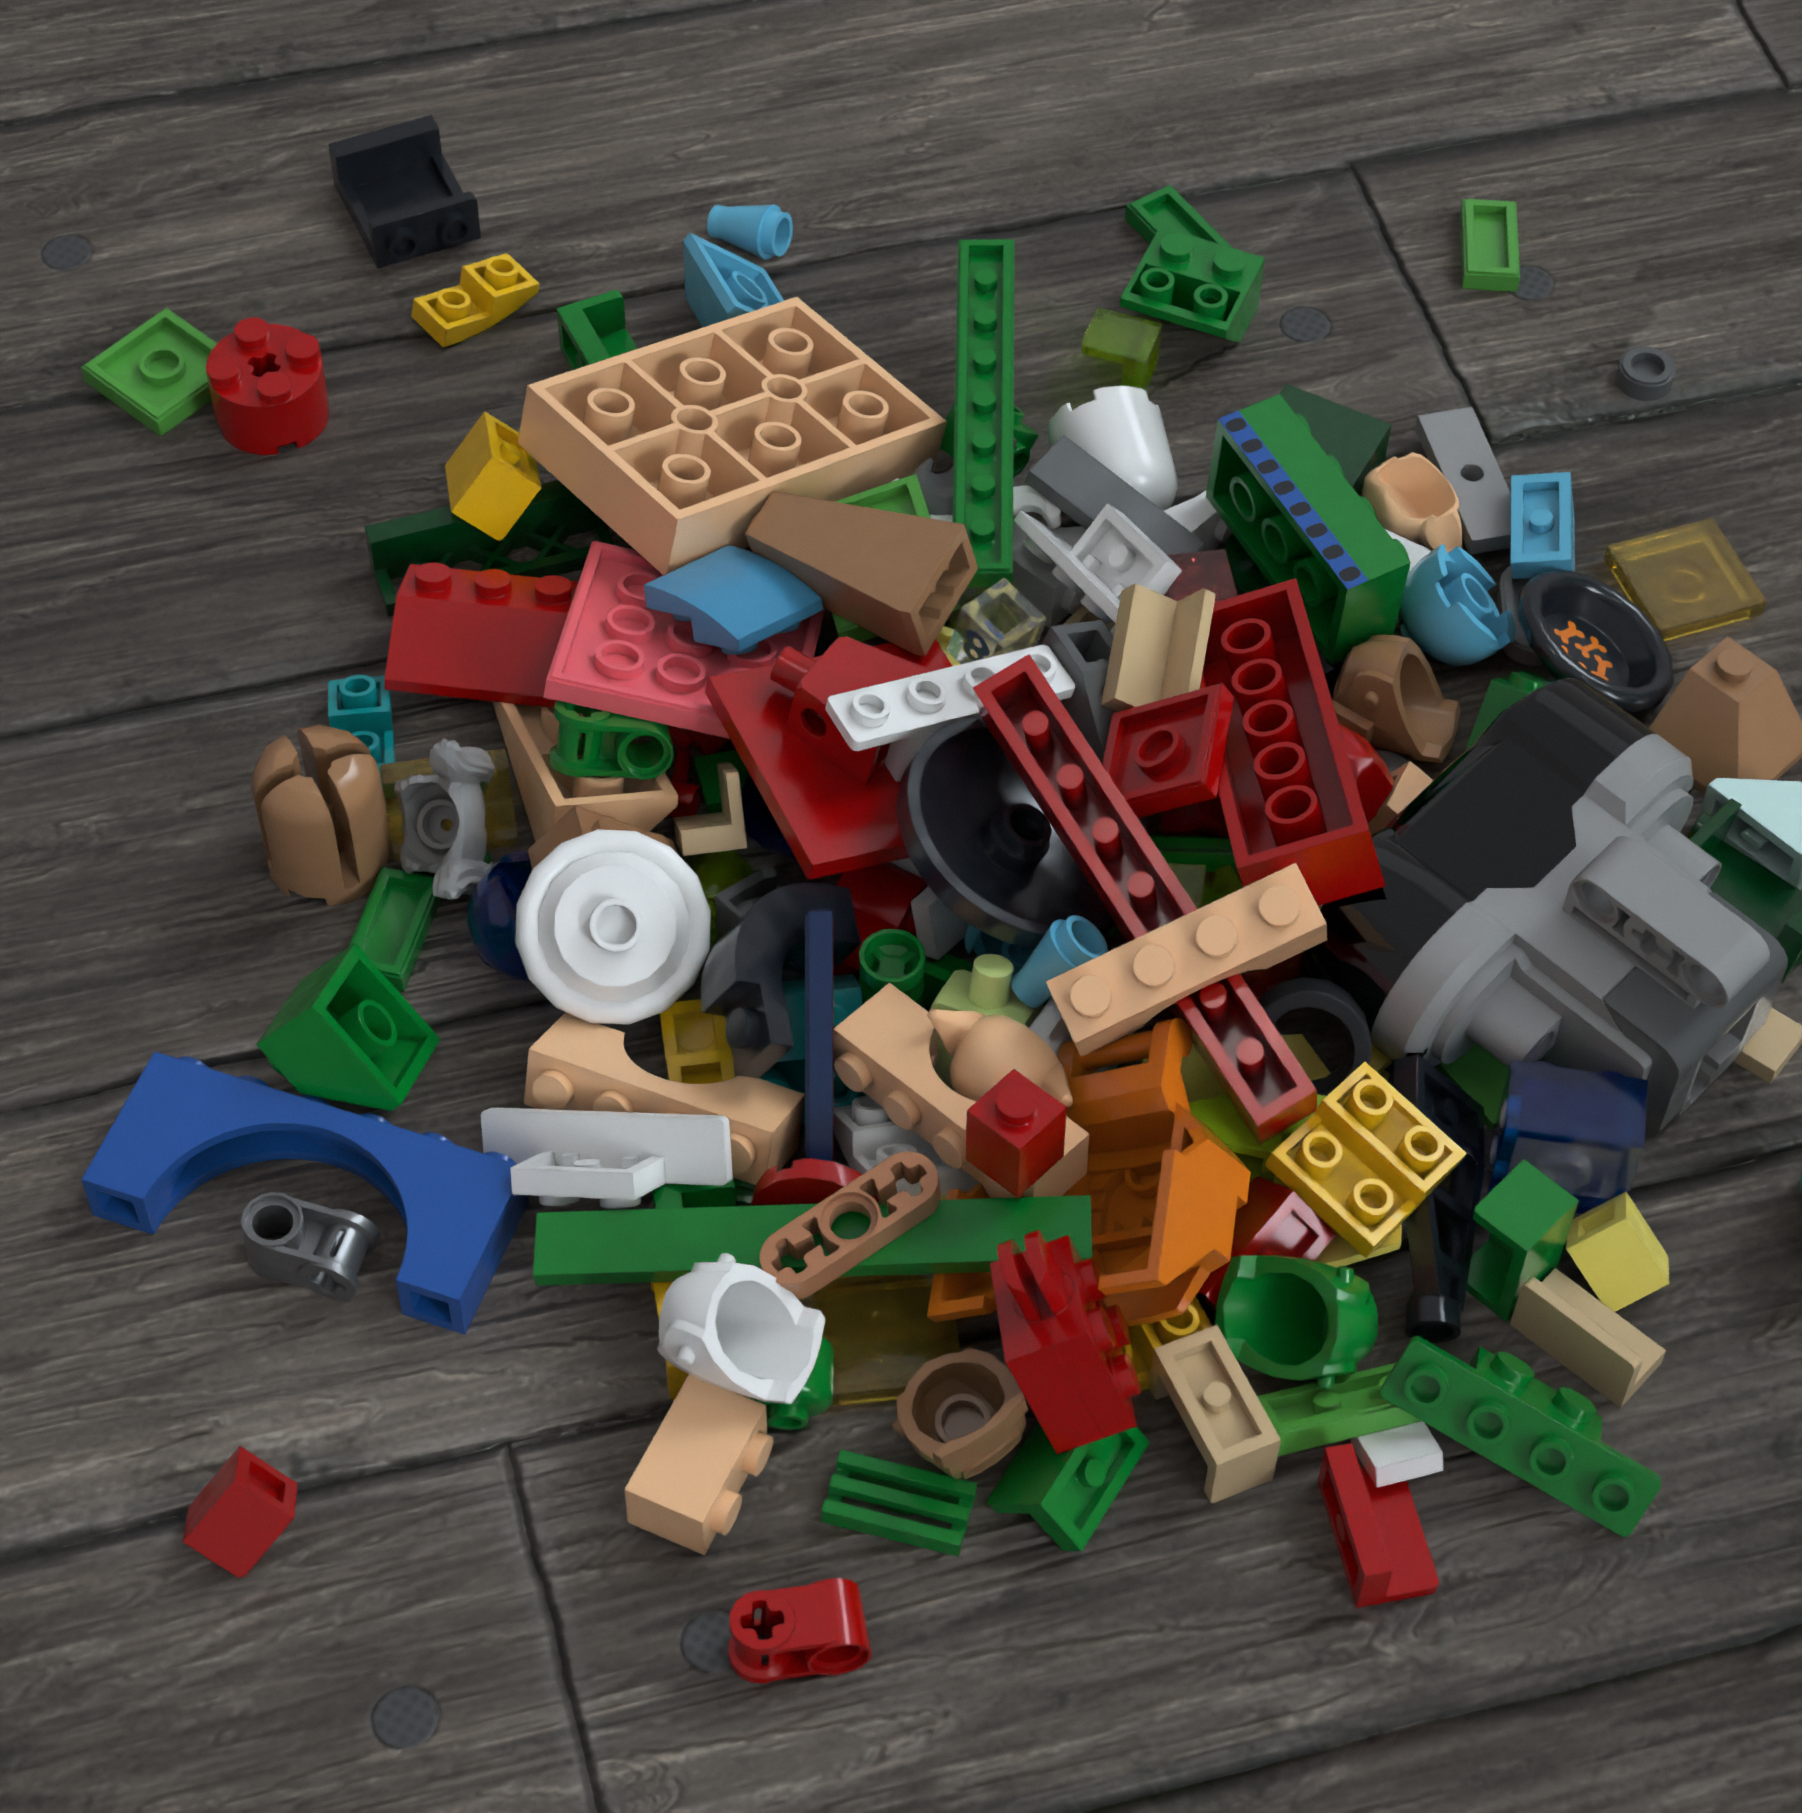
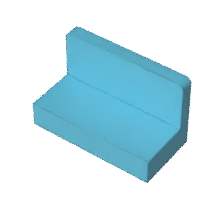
M1571 472L1511 476L1512 579L1532 578L1535 574L1557 569L1575 572V522Z

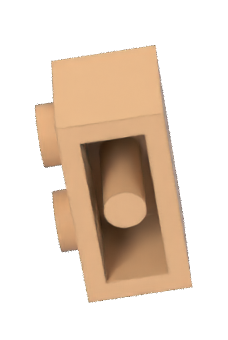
M689 1374L624 1489L628 1523L705 1556L716 1533L725 1536L732 1528L742 1503V1495L738 1493L748 1474L757 1477L769 1458L773 1446V1437L767 1435L766 1405L733 1391L704 1382Z

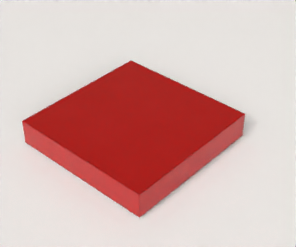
M1224 683L1112 713L1102 765L1137 818L1217 797L1234 696Z

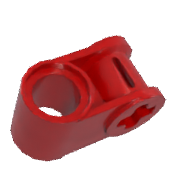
M830 1578L803 1586L774 1590H756L746 1593L739 1598L730 1611L729 1631L731 1638L728 1644V1660L732 1670L740 1678L751 1683H768L775 1680L817 1674L840 1675L863 1667L872 1657L859 1586L849 1579ZM756 1609H761V1619L754 1620ZM757 1634H764L765 1640L758 1639ZM762 1655H768V1663L765 1665L761 1664Z

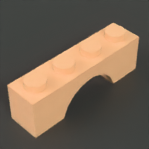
M1294 863L1046 981V984L1082 1057L1143 1028L1150 1019L1165 1008L1208 985L1242 972L1267 969L1326 941L1327 923L1297 864Z
M888 983L833 1029L834 1069L837 1075L848 1088L855 1092L863 1091L881 1105L889 1118L898 1127L904 1130L912 1129L930 1143L938 1156L948 1166L954 1169L962 1168L980 1182L991 1198L1015 1197L966 1160L967 1110L977 1101L956 1093L939 1078L934 1070L938 1060V1032L927 1017L928 1011L894 985ZM1066 1116L1064 1157L1020 1197L1062 1196L1087 1174L1089 1133Z
M566 1012L529 1048L524 1105L535 1109L726 1116L730 1127L733 1178L756 1185L766 1170L778 1165L777 1172L780 1171L798 1149L805 1099L804 1093L759 1078L737 1076L726 1081L710 1084H688L660 1078L643 1070L629 1058L624 1048V1032L601 1024H591Z

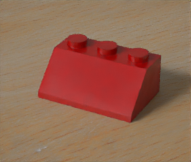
M441 563L410 564L396 595L384 679L385 690L555 708L557 700L544 698L545 684L578 582L569 581L567 578L557 575L539 578L510 575L499 569L473 571L449 568Z

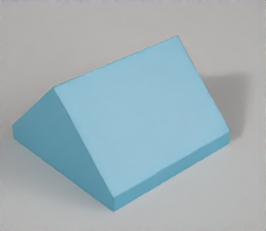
M689 233L683 240L685 299L702 327L784 301L764 268L692 233Z

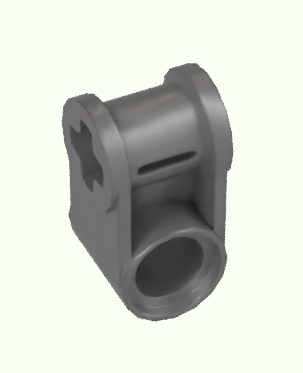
M271 1192L259 1195L248 1203L243 1210L241 1218L248 1263L256 1274L266 1279L278 1280L306 1288L335 1300H349L355 1297L360 1284L356 1275L366 1252L376 1248L381 1235L378 1228L360 1214L349 1210L327 1208L292 1198L284 1193ZM276 1232L287 1234L276 1240L263 1239L268 1234Z

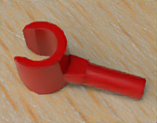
M688 747L684 751L677 748L673 774L669 778L678 794L677 807L667 815L673 818L696 815L700 806L702 788L688 783L692 753Z

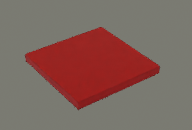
M936 639L926 656L913 654L893 643L872 646L931 671L952 667ZM821 656L812 657V659L818 661ZM774 665L708 677L705 694L808 880L910 858L903 843L897 819V793L900 781H895L885 764L867 786H864L793 735L786 723L795 693L770 680Z

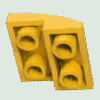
M1363 1062L1321 1101L1316 1112L1271 1152L1264 1165L1366 1259L1463 1160L1467 1153L1369 1064Z

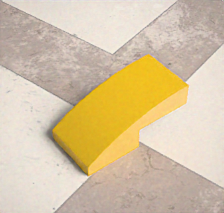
M701 999L675 1002L665 1012L659 1013L668 1080L688 1084H710L735 1078L732 1050L726 1039V1016L703 1013Z

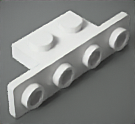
M1108 503L1073 548L1058 533L1021 510L1013 520L1028 535V538L1023 543L1024 546L1047 564L1052 565L1055 562L1057 565L1052 570V574L1074 592L1081 594L1084 591L1086 594L1080 602L1090 612L1109 624L1113 620L1116 625L1122 590L1136 583L1165 595L1168 588L1182 572V569L1133 522ZM1114 625V626L1112 627V629L1110 630V632H1111V634H1112L1113 636H1114L1115 625Z
M1038 645L828 697L825 710L852 750L860 751L890 743L884 764L895 781L898 782L901 780L912 758L932 734L953 722L981 717L973 687L1026 655L1030 654L1059 700L1072 697L1075 683L1050 647Z
M491 1107L481 1113L483 1153L490 1151L498 1152L514 1160L517 1165L510 1168L512 1194L539 1196V1203L542 1205L561 1206L576 1203L580 1198H599L600 1206L603 1208H629L639 1205L643 1195L665 1183L723 1186L733 1178L730 1127L726 1116Z

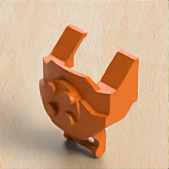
M1179 1017L1159 1021L1154 1025L1153 1030L1126 1035L1082 1057L1073 1040L1063 1042L1058 1050L1057 1058L1065 1070L1073 1098V1104L1071 1107H1067L1066 1116L1089 1133L1087 1174L1062 1196L1091 1195L1093 1259L1101 1273L1098 1290L1107 1295L1103 1299L1106 1307L1115 1304L1119 1306L1127 1327L1157 1322L1184 1314L1210 1273L1230 1261L1236 1210L1247 1204L1250 1170L1210 1127L1191 1113L1181 1075L1182 1058L1187 1057L1191 1052L1192 1036L1186 1022ZM1149 1058L1147 1063L1096 1073L1097 1068ZM978 1183L965 1193L960 1189L948 1190L946 1200L991 1197L986 1192L984 1186ZM991 1272L934 1274L927 1317L932 1321L940 1322L991 1314L997 1309Z

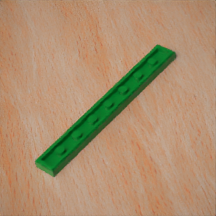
M1015 239L958 240L952 522L965 525L978 565V569L967 588L1013 587Z
M1091 1195L940 1200L937 1209L931 1216L839 1277L991 1272L990 1263L999 1260L997 1254L998 1244L1013 1239L1020 1251H1025V1234L1038 1229L1041 1231L1046 1242L1069 1235L1082 1260L1090 1257L1093 1258ZM877 1202L882 1217H888L887 1203L881 1207L880 1203ZM817 1204L537 1213L533 1277L537 1286L673 1282L677 1278L691 1272L694 1263L717 1262L722 1253L734 1256L736 1263L754 1265L762 1270L760 1251L766 1239ZM850 1211L838 1216L833 1222L831 1230L840 1238L856 1239L867 1232L871 1221L860 1212ZM820 1233L814 1234L815 1247L821 1245L824 1256H829L830 1253L825 1249ZM788 1254L780 1259L782 1269L790 1267L796 1274L806 1269L804 1258L796 1260L791 1254Z

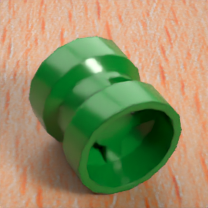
M883 929L871 934L862 943L859 951L861 975L859 985L861 986L862 1004L867 1002L888 983H891L921 1006L925 990L923 976L925 971V951L919 939L911 933L899 929Z

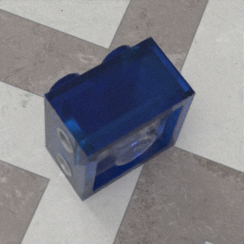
M1512 1060L1491 1135L1487 1194L1523 1159L1577 1198L1579 1201L1575 1213L1584 1214L1624 1192L1629 1194L1644 1150L1648 1080L1625 1077L1614 1071L1591 1072L1558 1067L1546 1061L1523 1062Z

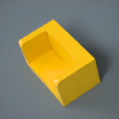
M484 411L445 464L449 501L453 514L492 538L502 540L542 487L536 459L518 444L519 432Z

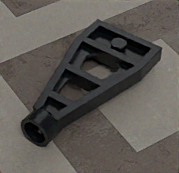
M1416 1054L1394 1060V1088L1467 1153L1463 1160L1452 1170L1449 1194L1437 1186L1406 1218L1414 1289L1409 1301L1405 1305V1333L1410 1338L1419 1336L1428 1342L1438 1343L1454 1340L1461 1334V1312L1464 1310L1476 1228L1473 1213L1475 1206L1480 1201L1485 1167L1484 1107L1420 1055ZM1437 1221L1445 1226L1442 1251L1440 1250Z

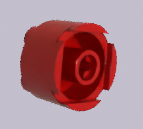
M252 317L239 321L234 327V332L219 341L210 352L206 363V376L214 416L218 426L221 428L223 437L235 448L257 455L279 454L278 446L296 442L298 449L315 440L326 427L330 416L329 398L319 341L314 336L305 334L290 326L267 324L261 318Z

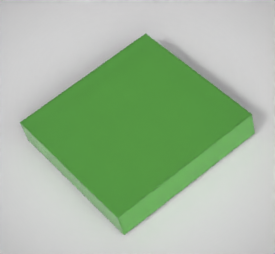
M165 308L83 365L81 370L84 382L161 437L211 401L206 376V363L210 352L217 343L171 310Z

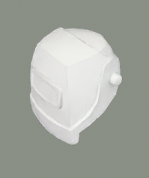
M722 1253L717 1262L694 1263L691 1272L673 1281L665 1294L660 1312L659 1345L657 1350L670 1364L704 1382L764 1402L792 1404L804 1387L815 1365L821 1346L825 1317L821 1310L804 1307L791 1291L783 1288L776 1282V1277L754 1265L736 1263L734 1256Z

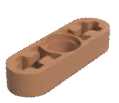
M911 1151L899 1152L888 1157L770 1235L760 1251L762 1270L776 1277V1282L783 1288L791 1291L798 1300L811 1296L935 1212L940 1203L941 1190L938 1172L934 1163L928 1157ZM903 1178L910 1184L919 1182L921 1193L914 1197L905 1190L897 1193L896 1182ZM877 1195L881 1207L887 1203L888 1217H882L879 1205L872 1196ZM846 1212H860L870 1219L871 1224L867 1232L856 1239L840 1238L831 1230L835 1219ZM820 1233L823 1245L830 1253L829 1256H824L821 1245L815 1247L814 1234ZM788 1254H791L796 1260L804 1258L806 1269L797 1274L790 1267L782 1269L780 1259Z

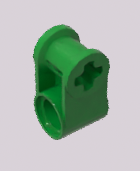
M556 701L554 716L559 721L557 744L550 749L548 762L557 772L573 777H591L595 775L646 780L662 775L671 766L674 754L669 725ZM648 735L655 737L646 744L631 743L633 739L639 736ZM577 755H582V758H577Z

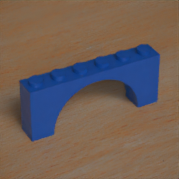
M154 1051L81 1179L93 1216L154 1235L165 1217L184 1197L200 1185L232 1169L252 1163L279 1159H301L333 1165L359 1176L377 1188L390 1201L407 1229L406 1250L401 1268L396 1277L402 1315L466 1335L529 1204L528 1195L512 1194L510 1168L517 1165L514 1160L498 1152L480 1153L455 1145L448 1138L437 1133L426 1132L419 1134L393 1126L388 1120L376 1114L364 1113L358 1115L335 1108L316 1096L305 1094L297 1096L277 1090L253 1076L242 1075L236 1077L216 1071L192 1057L174 1058Z

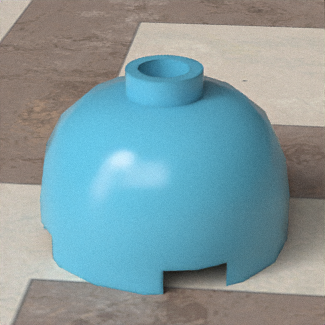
M1444 544L1423 557L1409 571L1400 608L1401 618L1404 622L1400 627L1403 637L1410 638L1421 649L1422 653H1426L1432 659L1454 667L1478 663L1512 643L1515 638L1516 628L1511 610L1508 609L1500 615L1494 601L1487 592L1496 585L1492 577L1476 559L1462 548L1457 546L1447 553Z

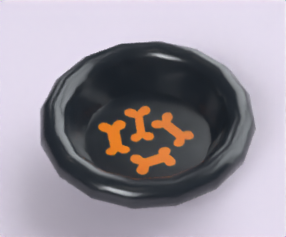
M1563 569L1535 574L1520 591L1518 605L1519 623L1529 646L1555 679L1569 690L1601 703L1607 708L1637 712L1661 704L1673 686V659L1661 633L1638 606L1615 588L1587 574Z

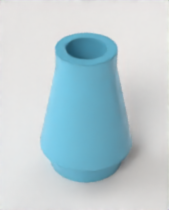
M715 205L708 216L707 232L712 238L724 240L762 259L768 260L772 256L781 257L786 253L792 239L793 223L791 216L786 212H781L777 205Z
M1072 915L1066 920L1054 921L1022 969L1012 977L1011 986L1016 996L1029 1007H1040L1044 1002L1052 998L1046 981L1108 952L1103 935L1090 921L1081 916Z

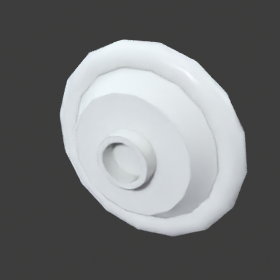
M597 829L560 843L532 869L516 905L515 944L529 980L555 1008L591 1024L630 1025L665 1012L694 985L710 950L711 910L698 875L672 847L637 831Z

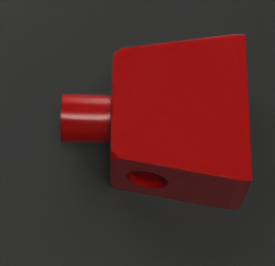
M846 636L838 637L818 661L787 646L777 658L771 671L770 680L795 693L786 723L789 731L854 780L867 786L884 765L890 743L860 751L852 750L825 710L828 697L931 672V670Z

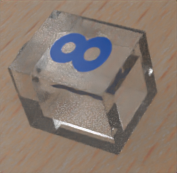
M1003 578L960 609L947 651L960 664L1034 647L1038 645L1047 618L1013 585Z

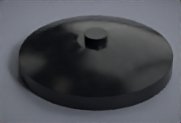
M973 717L959 720L932 734L917 751L903 773L898 788L896 808L900 834L906 851L922 879L937 897L958 916L979 930L1004 942L1025 948L1035 949L1054 921L1066 920L1072 915L1081 916L1090 921L1103 936L1112 930L1116 924L981 717Z

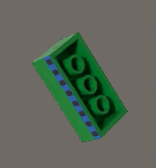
M1280 394L1219 418L1216 427L1206 498L1271 585L1297 579L1315 643L1329 663L1333 665L1344 660L1354 646L1368 641L1371 636L1394 635L1411 562L1403 544L1397 539H1392L1377 520L1371 503L1365 497L1359 496L1345 479L1337 459L1331 454H1326L1314 439L1305 418L1299 413H1294Z

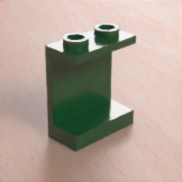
M1731 798L1714 816L1704 812L1692 826L1687 838L1722 863L1721 870L1711 885L1710 890L1713 893H1717L1769 932L1785 950L1788 966L1781 981L1783 983L1802 963V891L1724 842L1742 804Z

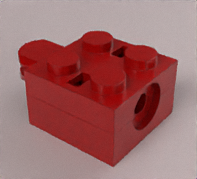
M1039 1229L1025 1234V1251L1021 1252L1013 1239L998 1244L997 1254L999 1260L990 1263L1005 1363L1057 1455L1075 1447H1080L1136 1427L1137 1423L1131 1397L1141 1394V1387L1129 1355L1122 1352V1347L1131 1344V1337L1119 1306L1115 1304L1106 1307L1103 1301L1107 1295L1098 1290L1101 1273L1095 1260L1092 1257L1082 1260L1069 1235L1046 1242Z

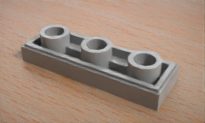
M1473 407L1418 415L1415 431L1428 460L1450 482L1458 497L1462 540L1468 554L1511 548V493Z

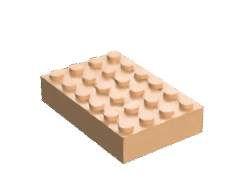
M794 297L527 385L518 444L662 575H665L727 545L742 549L749 547L745 535L749 523L759 513L772 491L834 502L890 483L896 478L902 479L911 476L929 458L934 460L935 469L947 421L801 299Z

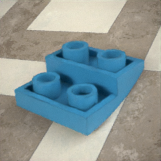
M730 545L643 585L647 608L671 613L676 620L691 621L695 642L720 647L723 653L730 655L754 651L758 647V642L774 634L793 631L800 626V621L823 610L822 598L794 574L763 556Z

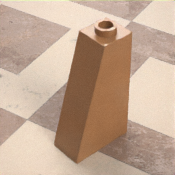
M772 491L759 513L751 519L745 533L748 545L753 553L780 565L802 580L822 598L823 608L913 654L926 656L978 569L964 524Z

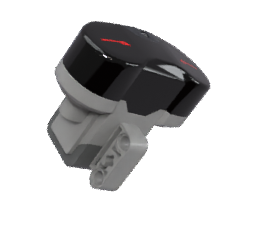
M1563 678L1532 691L1503 710L1469 749L1427 785L1385 828L1371 835L1386 886L1322 905L1320 911L1327 923V940L1301 952L1297 978L1309 977L1329 980L1349 992L1365 1013L1372 1045L1393 1062L1396 1059L1418 1054L1433 1067L1441 1062L1449 1064L1462 1057L1473 1046L1479 1044L1516 1075L1521 1076L1540 1059H1543L1630 1129L1646 1137H1655L1674 1117L1679 1118L1737 1059L1744 1045L1765 1024L1787 969L1788 958L1781 944L1769 932L1717 893H1713L1710 890L1711 885L1721 870L1722 863L1680 833L1690 815L1694 801L1690 795L1693 787L1691 759L1584 680Z

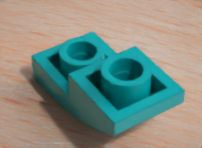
M353 675L345 679L328 680V718L330 727L349 731L359 738L370 749L371 756L377 761L382 787H394L397 779L391 690H385V675L372 677Z

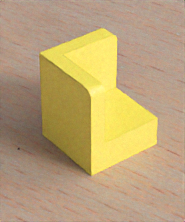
M1627 1192L1572 1220L1567 1236L1566 1250L1598 1299L1614 1312L1669 1284L1668 1256Z

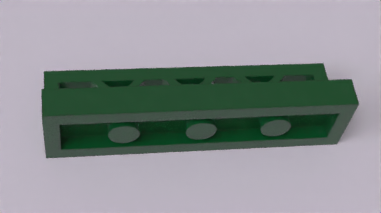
M559 480L541 484L542 488L502 540L492 538L453 514L450 506L364 526L370 566L388 617L394 615L397 595L394 592L390 579L405 576L410 564L441 563L452 568L456 563L470 560L483 565L480 571L499 569L510 575L541 578L583 569L590 546L576 549L563 543L568 536L593 530L598 542L614 545L606 523ZM522 547H529L540 552L535 560L523 563L507 558L512 550Z

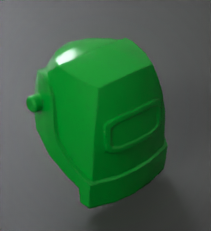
M1280 1255L1233 1256L1222 1281L1218 1296L1215 1325H1218L1236 1360L1276 1378L1293 1380L1317 1379L1316 1385L1318 1387L1332 1389L1335 1377L1356 1373L1358 1363L1365 1359L1372 1351L1378 1336V1312L1374 1298L1370 1293V1285L1362 1278L1354 1275V1270L1351 1267L1339 1266L1336 1268L1309 1259Z

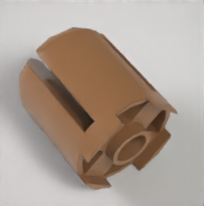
M323 725L298 728L297 733L306 777L302 776L296 749L287 736L283 734L267 745L255 763L250 783L271 879L288 897H290V890L304 897L325 899L326 906H336L356 901L372 891L381 867L386 866L390 852L391 854L393 853L381 775L377 761L371 756L370 749L349 731Z

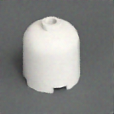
M1124 385L1098 388L1093 391L1094 401L1082 404L1073 411L1070 403H1066L1051 418L1046 434L1050 448L1065 435L1160 509L1166 510L1171 508L1178 489L1177 475L1159 406L1149 401L1145 390Z

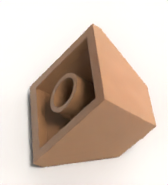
M1728 636L1689 669L1643 736L1658 734L1687 755L1692 762L1693 788L1703 795L1706 794L1708 784L1716 778L1778 780L1802 758V721L1777 670Z

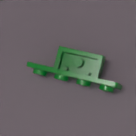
M1419 1336L1411 1338L1382 1385L1381 1396L1383 1399L1618 1535L1628 1537L1660 1490L1661 1477L1659 1474L1601 1442L1602 1416L1596 1413L1597 1409L1590 1400L1570 1388L1560 1387L1557 1391L1534 1378L1535 1373L1530 1366L1510 1353L1500 1351L1497 1355H1494L1486 1349L1479 1347L1470 1363L1466 1364Z

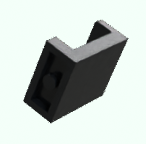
M432 115L328 144L334 185L377 269L481 238L477 199L473 192L463 193L441 150L439 127Z

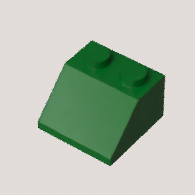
M354 943L300 980L256 1045L266 1055L272 1068L285 1076L300 1094L392 1111L404 1101L439 1043L440 1038L361 948Z

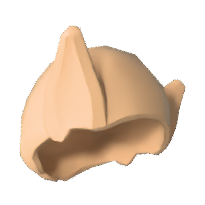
M1414 452L1401 458L1392 457L1372 469L1365 476L1362 496L1371 503L1376 518L1384 529L1419 545L1424 544L1430 551H1433L1442 544H1444L1447 553L1457 546L1462 548V525L1458 513V497L1450 482L1428 459Z
M931 1009L928 1012L927 1017L938 1032L945 1049L953 1057L949 1075L952 1090L968 1099L978 1101L1011 1070L1015 1069L1066 1107H1071L1073 1104L1067 1075L1062 1064L1050 1046L1026 1025L1006 1016L996 1014L986 1016L975 1011Z

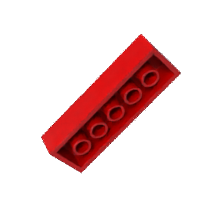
M1291 579L1215 602L1200 689L1224 683L1234 696L1218 793L1243 887L1294 863L1297 864L1318 906L1386 886L1297 579Z

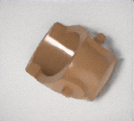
M1374 635L1368 641L1354 646L1345 658L1333 692L1334 701L1374 723L1371 746L1410 755L1415 760L1442 763L1449 754L1458 729L1461 711L1459 702L1443 698L1430 664L1421 649L1410 638L1396 635Z
M968 1347L961 1353H948L925 1362L908 1381L904 1393L896 1398L898 1419L892 1423V1427L898 1436L903 1437L906 1435L918 1455L933 1463L954 1479L963 1478L965 1480L996 1464L1021 1441V1434L1026 1426L1025 1413L1028 1411L1025 1396L1005 1364L999 1361L994 1354Z

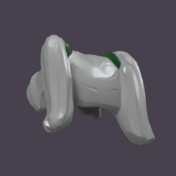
M443 738L433 746V749H430L429 764L436 774L426 776L410 774L406 779L397 781L394 786V792L398 797L403 819L402 831L404 841L399 853L401 867L408 874L415 871L435 873L433 896L449 900L456 899L462 894L485 896L494 890L497 883V872L492 864L493 858L486 851L487 831L484 793L495 772V766L487 751L478 747H460L459 743L455 740L448 741ZM447 819L452 822V828L449 831L444 828V822Z

